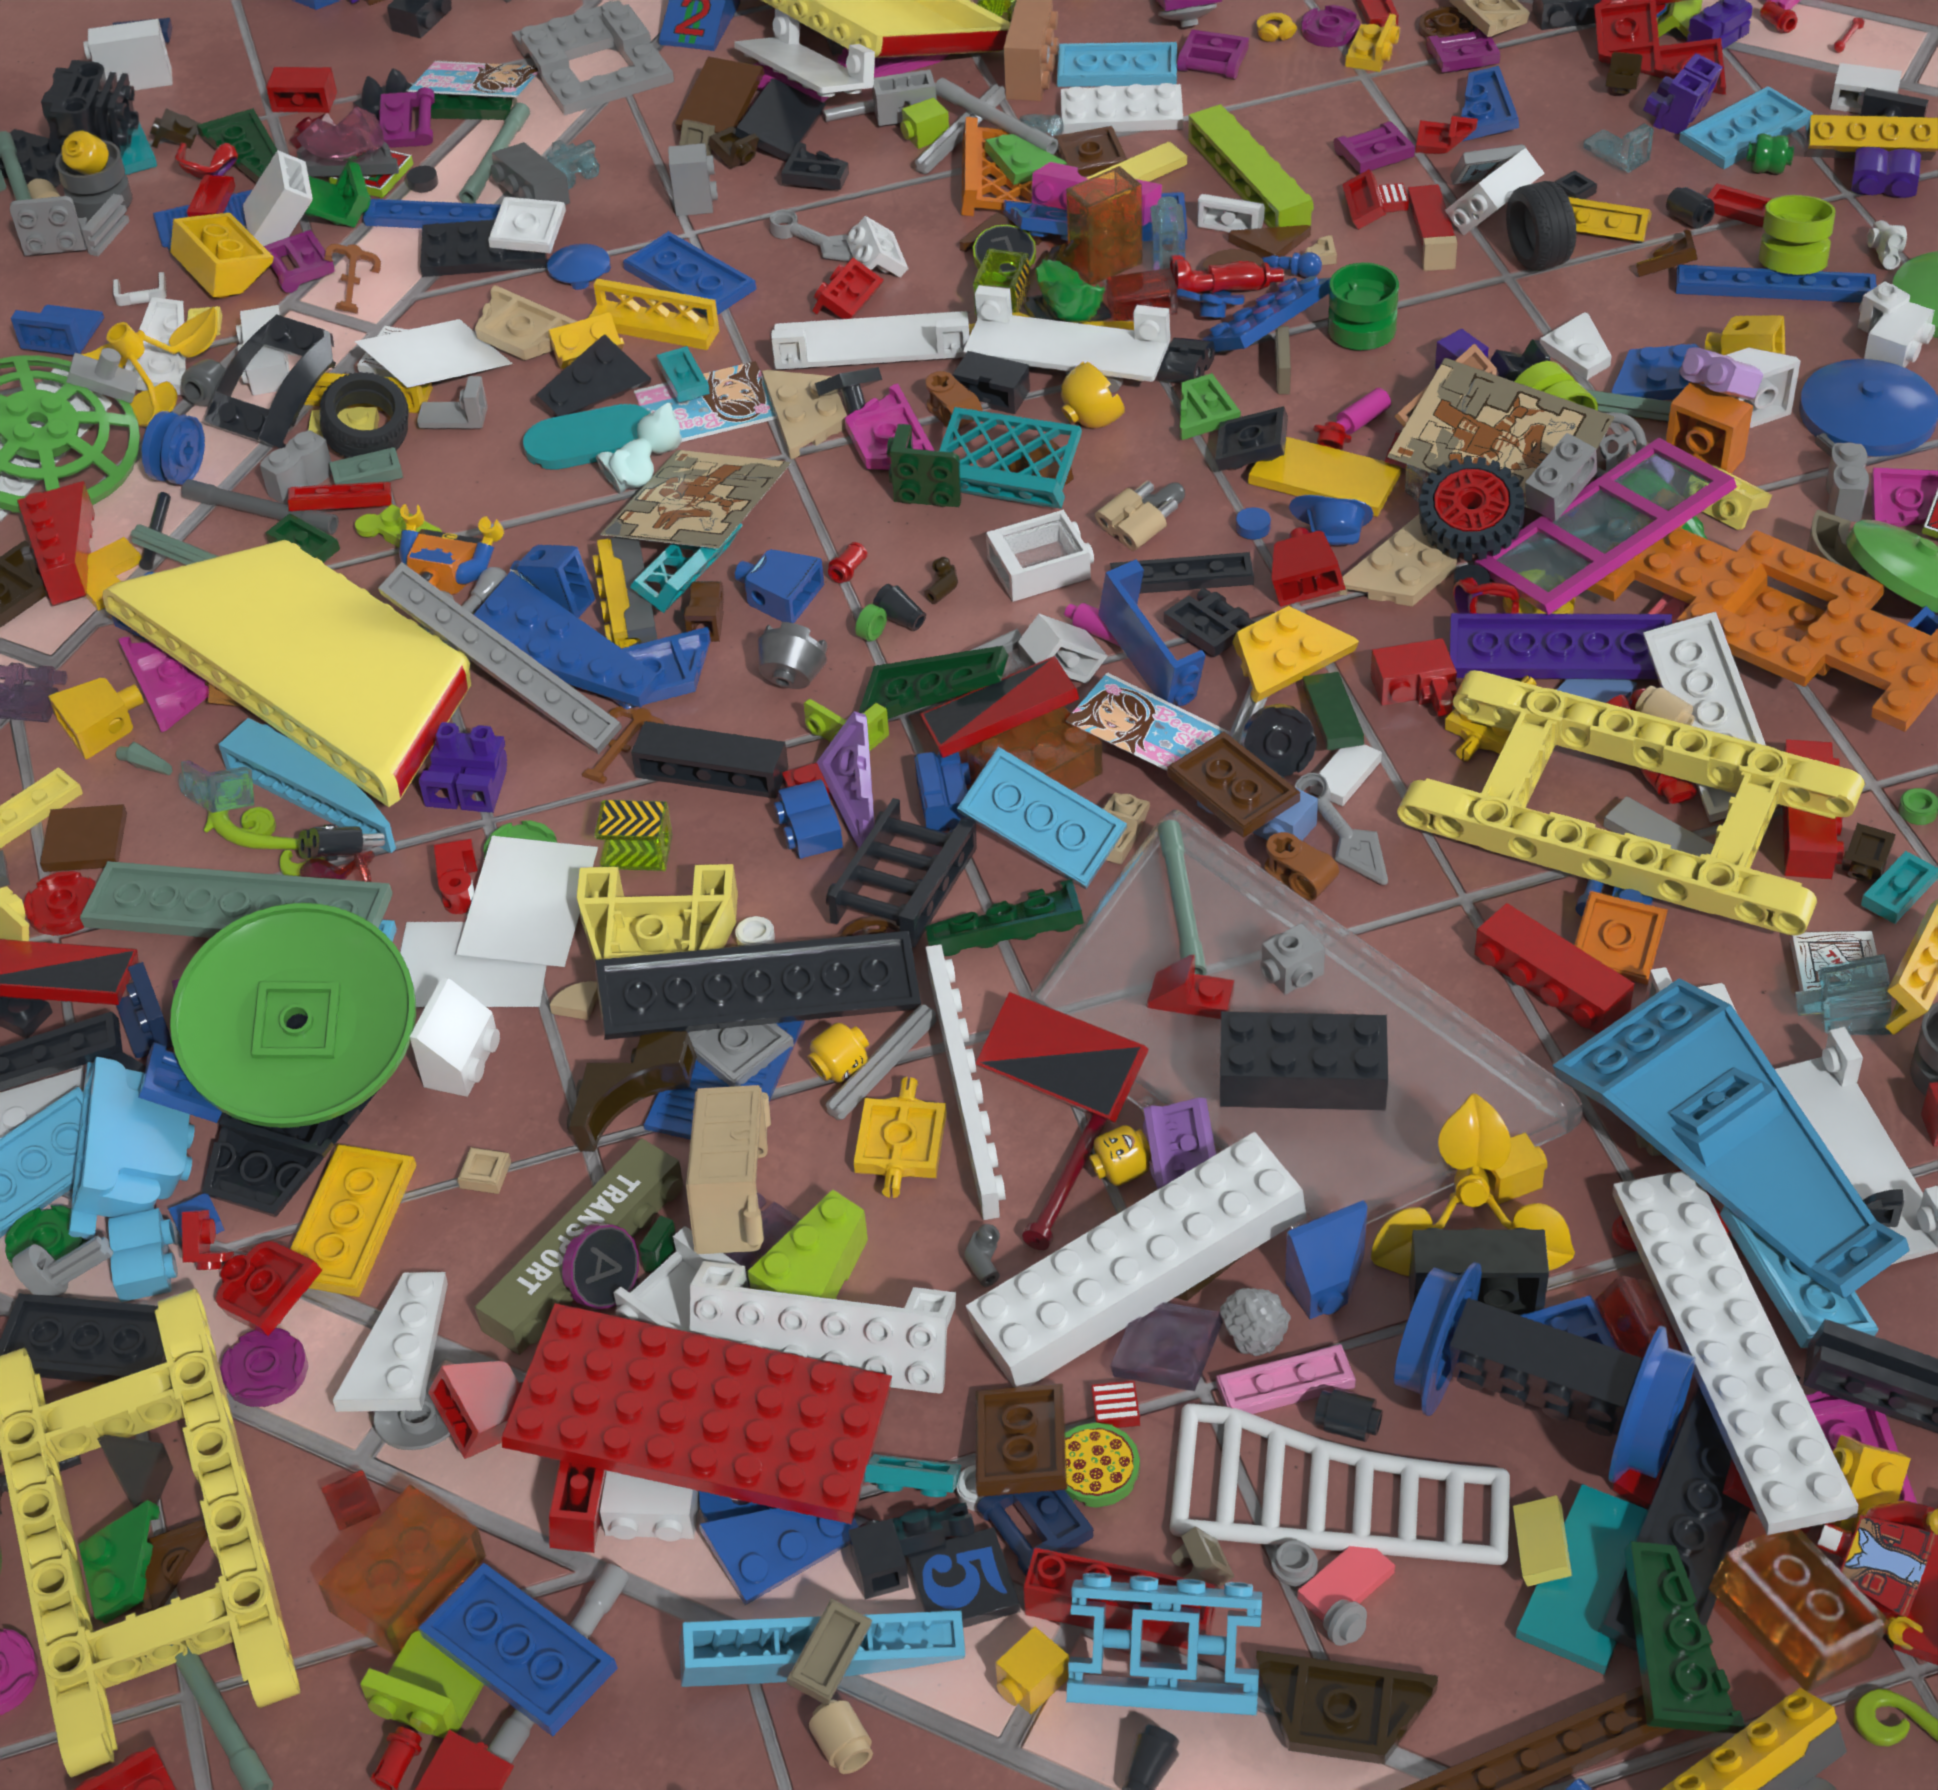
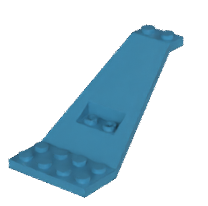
M1678 978L1552 1065L1558 1079L1611 1110L1815 1282L1843 1299L1910 1251L1906 1237L1876 1221L1732 1005Z

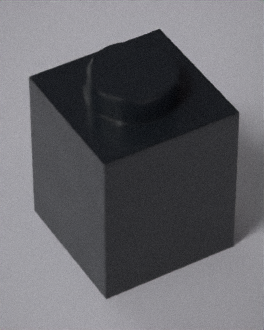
M892 1518L883 1521H868L861 1524L858 1528L848 1530L851 1553L865 1600L909 1588L907 1565Z

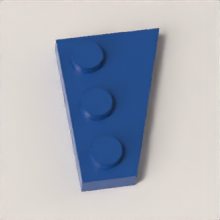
M773 1508L701 1523L699 1530L746 1606L850 1545L848 1530L858 1528L859 1525L854 1518L852 1524Z

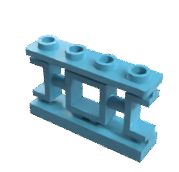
M1083 1574V1580H1074L1072 1585L1071 1615L1094 1616L1093 1658L1070 1657L1066 1702L1257 1715L1259 1669L1235 1668L1237 1626L1261 1627L1262 1592L1253 1591V1585L1241 1582H1228L1224 1584V1589L1205 1588L1206 1582L1195 1579L1177 1580V1586L1158 1585L1157 1578L1148 1576L1130 1577V1583L1111 1582V1576L1108 1574ZM1087 1598L1151 1602L1152 1605L1134 1604L1132 1630L1105 1628L1106 1602L1087 1601ZM1181 1604L1247 1609V1611L1228 1610L1227 1636L1199 1635L1200 1608L1181 1607ZM1143 1619L1189 1622L1187 1664L1141 1661ZM1104 1648L1131 1649L1130 1676L1149 1677V1679L1086 1675L1084 1673H1102ZM1198 1654L1226 1656L1225 1682L1242 1683L1244 1685L1178 1681V1679L1196 1680Z

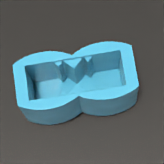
M159 1208L109 1218L110 1248L113 1251L111 1256V1273L113 1286L120 1302L171 1292V1278L178 1277L175 1256L173 1253H169L168 1246L175 1243L171 1220H164Z

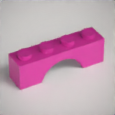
M1049 162L1033 172L1032 203L1142 226L1158 217L1161 213L1162 184L1138 179L1119 182L1091 180L1081 176L1078 173V167Z

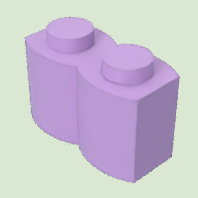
M1697 347L1687 350L1679 371L1681 376L1687 381L1707 386L1715 392L1745 400L1755 398L1763 378V373L1753 365L1735 361L1729 356Z

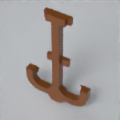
M331 244L326 248L324 260L333 261V253L343 254L349 259L348 275L341 274V280L347 282L345 301L337 302L336 309L358 314V307L352 303L354 284H360V278L355 277L356 261L359 259L370 261L373 264L370 271L379 273L381 260L374 253L364 251L354 244L348 246Z
M622 706L610 710L608 714L615 719L624 716L633 719V721L617 741L614 739L610 741L609 746L611 748L594 769L588 768L582 773V777L604 784L607 781V777L604 776L603 772L621 751L629 752L631 746L627 743L643 726L644 722L665 724L662 719L652 716L650 710L646 708L635 710L633 708L624 709Z

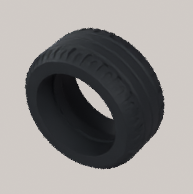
M1552 181L1524 185L1513 191L1507 204L1506 225L1512 250L1519 262L1530 270H1541L1566 263L1570 259L1576 245V222L1572 205L1565 191Z
M354 372V374L349 373V375L339 377L325 390L320 402V429L327 444L339 455L350 458L393 447L397 451L406 438L409 416L408 403L401 389L388 378L374 373ZM366 403L380 407L388 413L391 419L380 428L358 430L344 424L337 415L350 405Z

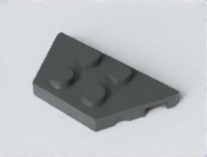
M379 129L318 131L309 143L296 151L298 159L306 162L308 176L311 177L323 176L329 178L340 176L348 160L360 165L362 175L399 174L397 160L392 157L390 148L384 142Z

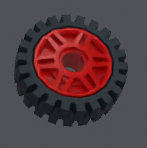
M1472 456L1464 457L1463 464L1461 465L1457 459L1451 460L1449 468L1444 464L1437 467V474L1432 472L1427 477V483L1424 482L1421 488L1419 498L1421 530L1424 536L1427 535V541L1432 546L1437 544V549L1442 554L1449 549L1450 557L1455 559L1458 558L1459 553H1464V560L1472 561V554L1477 553L1479 560L1487 559V551H1490L1495 556L1500 553L1501 546L1507 549L1511 545L1512 539L1516 540L1520 529H1522L1525 509L1523 488L1520 486L1516 475L1511 476L1510 469L1505 466L1500 470V463L1492 460L1488 466L1486 458L1478 457L1477 463H1472Z

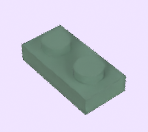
M395 447L329 462L335 484L390 482L403 478Z

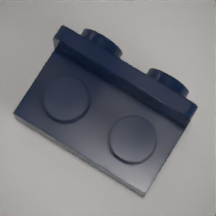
M143 962L128 967L133 980L132 983L126 984L129 995L123 997L119 1005H116L135 1058L147 1056L154 1042L165 1045L166 1049L173 1046L169 1030Z

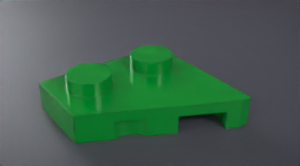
M149 1500L78 1544L94 1616L105 1624L143 1601L147 1582L145 1574L153 1551V1545L147 1542L151 1520L159 1519L160 1514L159 1506Z

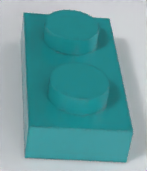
M687 346L656 355L658 366L679 403L710 394L709 384Z
M1905 851L1863 895L1861 906L1896 924L1937 880L1938 868Z
M874 1454L867 1463L864 1482L877 1483L876 1488L882 1491L898 1492L902 1491L903 1487L920 1489V1493L925 1496L944 1497L947 1495V1492L953 1493L956 1489L958 1476L961 1473V1465Z

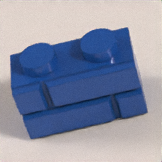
M934 752L917 754L914 757L916 780L925 825L927 828L938 831H946L947 828L954 830L962 817L969 819L957 810L970 790L966 789V785L971 784L968 762L961 763L959 752L942 758L940 752L938 754Z

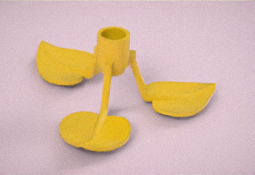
M212 307L179 326L169 338L171 346L147 336L142 330L135 333L126 322H119L112 326L107 333L106 338L109 343L92 352L81 355L99 360L101 351L105 348H111L118 351L121 355L118 367L123 368V366H126L128 359L131 361L146 383L148 390L138 393L130 405L137 418L138 426L147 427L155 414L161 411L171 412L177 402V391L168 381L154 387L152 381L137 360L143 355L145 350L143 341L171 354H176L180 351L186 358L199 355L208 349L215 340L217 334V311Z
M1475 1093L1470 1094L1465 1102L1445 1121L1439 1133L1438 1148L1441 1156L1450 1166L1458 1169L1454 1176L1456 1192L1450 1194V1200L1440 1219L1433 1225L1431 1216L1425 1209L1420 1207L1402 1209L1393 1214L1383 1224L1373 1241L1371 1260L1374 1264L1409 1276L1413 1230L1443 1229L1456 1204L1461 1202L1468 1207H1477L1483 1203L1488 1204L1500 1223L1507 1230L1516 1228L1545 1230L1549 1271L1568 1263L1575 1255L1568 1225L1557 1210L1546 1204H1528L1516 1211L1513 1222H1511L1496 1203L1494 1196L1490 1194L1488 1176L1484 1169L1496 1170L1505 1164L1511 1152V1139L1499 1113L1485 1099Z

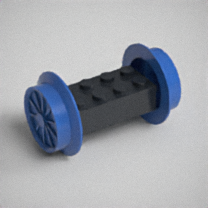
M1473 1262L1460 1276L1436 1267L1429 1272L1408 1318L1394 1373V1383L1396 1386L1420 1394L1422 1413L1424 1415L1431 1416L1435 1412L1453 1376L1457 1378L1461 1385L1469 1389L1479 1391L1484 1387L1500 1393L1499 1396L1511 1404L1523 1406L1525 1403H1529L1543 1408L1542 1411L1547 1416L1556 1420L1567 1421L1568 1418L1585 1423L1586 1428L1596 1434L1611 1436L1613 1433L1618 1435L1609 1470V1481L1615 1483L1628 1469L1653 1478L1658 1476L1669 1451L1685 1404L1696 1359L1694 1356L1669 1348L1666 1327H1658L1642 1362V1358L1477 1301L1482 1274L1479 1263Z

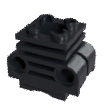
M72 60L69 68L56 67L53 74V85L45 92L41 101L43 115L50 128L48 142L51 153L60 154L64 140L75 131H85L101 140L115 144L123 158L126 148L131 146L132 133L139 126V114L137 111H134L133 107L135 90L133 86H130L128 73H122L119 81H117L116 72H110L106 80L103 65L92 61Z

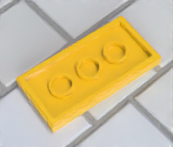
M1286 437L1285 455L1271 461L1262 460L1256 462L1249 473L1248 484L1294 496L1318 495L1337 499L1359 500L1372 508L1373 516L1378 517L1401 475V467L1382 460Z
M341 1144L337 1145L290 1248L314 1260L323 1270L310 1285L309 1289L360 1297L417 1166L413 1156Z

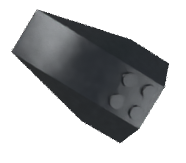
M303 1014L293 1015L288 1019L286 1026L290 1029H299L306 1024L308 1017ZM375 1094L347 1113L324 1122L301 1127H266L236 1119L222 1112L219 1121L221 1131L218 1142H214L202 1193L208 1194L211 1198L277 1217Z

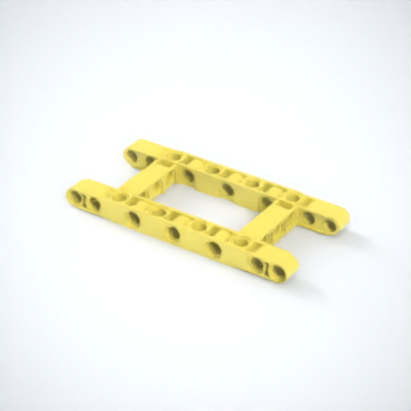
M1473 670L1465 675L1454 696V707L1461 714L1468 716L1467 720L1511 731L1482 792L1478 793L1428 778L1425 781L1416 780L1410 783L1398 807L1397 814L1402 822L1413 828L1622 889H1634L1643 895L1709 914L1721 915L1796 936L1805 933L1817 904V898L1814 893L1802 887L1800 882L1750 869L1777 804L1831 819H1835V817H1849L1856 808L1865 783L1861 775L1847 768L1555 689L1542 688ZM1555 745L1736 794L1735 797H1731L1729 800L1728 814L1723 826L1719 825L1717 828L1716 841L1711 854L1706 853V855L1701 854V856L1671 849V845L1629 833L1621 835L1596 828V824L1554 812L1546 814L1526 808Z
M196 1288L158 1301L159 1309L155 1310V1315L166 1356V1363L49 1404L45 1402L40 1374L35 1375L31 1359L25 1348L0 1356V1450L60 1753L71 1778L114 1762L113 1751L117 1750L118 1747L105 1689L175 1664V1656L183 1652V1656L187 1655V1647L192 1654L199 1655L234 1642L243 1681L248 1680L258 1708L301 1693L208 1319ZM185 1418L187 1427L182 1429L192 1471L201 1486L204 1497L200 1504L210 1546L220 1563L222 1576L218 1577L219 1582L215 1584L216 1588L183 1600L180 1597L171 1599V1604L139 1616H136L135 1613L127 1615L125 1621L94 1632L58 1462ZM253 1600H257V1601H256L255 1603H253L252 1605L247 1606V1605H248L250 1602H252ZM77 1665L74 1669L68 1671L71 1667Z

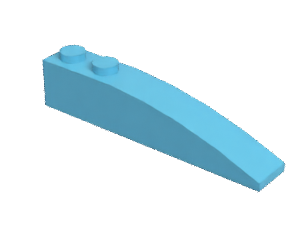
M247 718L218 744L226 770L236 775L246 772L253 784L332 824H336L338 827L358 826L363 834L383 833L385 839L376 840H385V844L378 847L390 853L396 849L390 823L372 800L356 784L290 738L276 732L269 725H262Z
M961 1611L864 1615L873 1621L844 1677L964 1659L966 1655ZM821 1617L683 1622L679 1640L681 1687L787 1682L790 1672Z

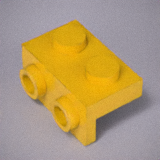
M1841 1435L1836 1448L1833 1450V1454L1859 1505L1857 1514L1866 1515L1873 1505L1897 1502L1911 1458L1899 1452L1862 1444L1851 1437ZM1855 1518L1830 1523L1850 1531Z

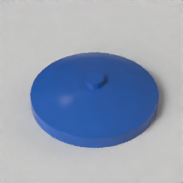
M1851 359L1824 366L1807 379L1801 392L1799 412L1802 422L1815 437L1825 433L1835 444H1862L1866 449L1867 456H1892L1911 451L1921 446L1932 436L1938 422V396L1926 380L1905 367L1881 360Z

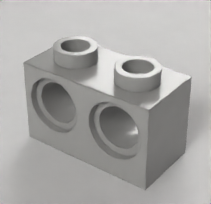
M1566 433L1526 480V506L1556 522L1597 473L1596 448Z

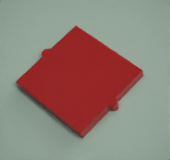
M449 1729L415 1790H501L514 1765L487 1751V1744L483 1742L475 1744Z

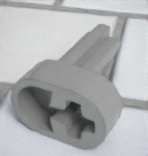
M96 1236L55 1261L45 1249L35 1244L13 1257L12 1265L18 1279L33 1295L57 1297L66 1292L68 1282L113 1255V1251L108 1247L110 1242L106 1237L100 1238Z

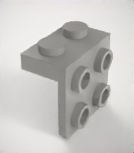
M61 196L17 200L10 203L9 210L24 255L87 249L81 229L87 224L88 220L87 217L78 218L73 200L70 197Z

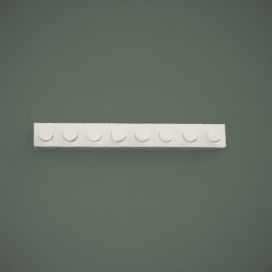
M941 944L926 947L928 975L983 1220L1000 1218L999 1201L1006 1200L1002 1175L994 1176L993 1168L998 1167L997 1153L994 1142L987 1143L985 1138L986 1135H991L987 1111L979 1112L978 1104L983 1103V1093L980 1080H972L971 1073L976 1072V1063L973 1049H965L964 1042H969L966 1019H958L957 1012H962L960 992L958 988L951 989L950 983L955 982L952 959H944Z

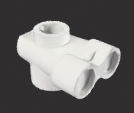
M1877 221L1874 223L1873 228L1869 229L1867 235L1868 247L1876 249L1879 254V261L1886 269L1896 268L1901 261L1898 252H1902L1906 246V228L1903 225H1889L1886 221Z

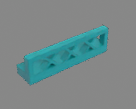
M740 523L719 549L672 543L633 581L630 588L664 613L692 585V582L696 581L730 547L743 525ZM681 549L693 550L694 555L691 558L683 557ZM664 565L676 566L678 571L675 574H668L665 571ZM645 582H659L662 590L660 593H657Z

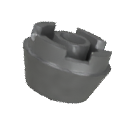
M782 622L780 628L774 629L767 625L764 634L758 638L759 671L764 678L778 686L791 689L806 688L827 662L825 655L827 651L826 641L823 639L818 642L809 636L811 629L798 624Z

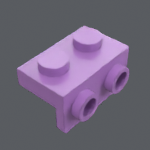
M1198 1097L1163 1107L1153 1105L1144 1107L1145 1120L1143 1122V1130L1150 1145L1152 1157L1150 1163L1151 1175L1158 1189L1216 1155L1206 1098Z

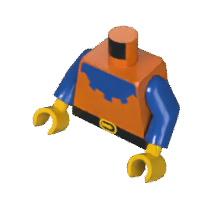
M403 504L400 514L406 525V530H402L399 557L402 563L440 591H446L451 595L457 594L466 585L478 580L482 571L487 569L494 547L491 545L503 537L504 530L497 519L491 528V521L487 516H484L478 523V528L484 535L483 540L421 529L420 532H417L416 528L420 527L424 522L421 508L417 505L416 514L409 517V509L406 504Z

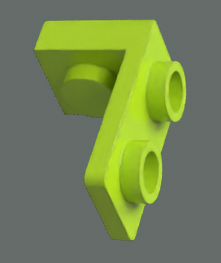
M812 699L804 702L807 728L813 734L820 735L832 742L847 720ZM877 703L862 713L867 717L869 752L889 736L887 709Z

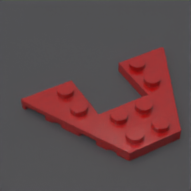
M1603 0L1594 5L1600 62L1610 64L1612 53L1615 51L1641 54L1643 56L1641 73L1662 79L1665 76L1674 79L1697 53L1723 66L1713 92L1726 95L1721 38L1659 45L1656 5L1687 0Z

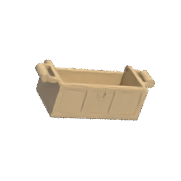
M759 1085L699 1088L695 1092L686 1188L694 1252L696 1254L757 1251L764 1241L761 1211L758 1206L756 1175L758 1158L765 1157L768 1152L767 1127L771 1125L768 1094L762 1092V1088Z

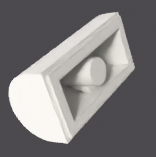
M1201 194L1198 198L1197 227L1228 233L1231 230L1262 228L1265 212L1264 204Z

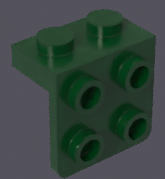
M898 424L895 436L889 437L887 444V457L891 458L889 482L893 483L894 502L959 507L962 501L960 457L952 452L913 449L912 425Z

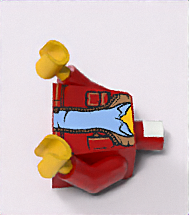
M1903 1500L1873 1505L1866 1515L1857 1514L1850 1531L1832 1523L1823 1524L1815 1547L1840 1557L1834 1575L1841 1579L1840 1593L1860 1619L1884 1634L1889 1635L1890 1639L1900 1647L1912 1650L1913 1647L1903 1641L1902 1634L1908 1627H1912L1921 1633L1923 1632L1919 1624L1907 1617L1938 1537V1509Z

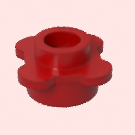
M1326 422L1324 426L1317 424L1313 429L1319 433L1317 438L1318 445L1341 450L1344 443H1350L1352 437L1345 433L1344 426L1336 422Z

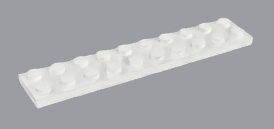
M1684 1171L1615 1183L1613 1185L1614 1200L1684 1353L1696 1358L1693 1371L1694 1376L1766 1534L1771 1535L1857 1517L1859 1505L1707 1191Z

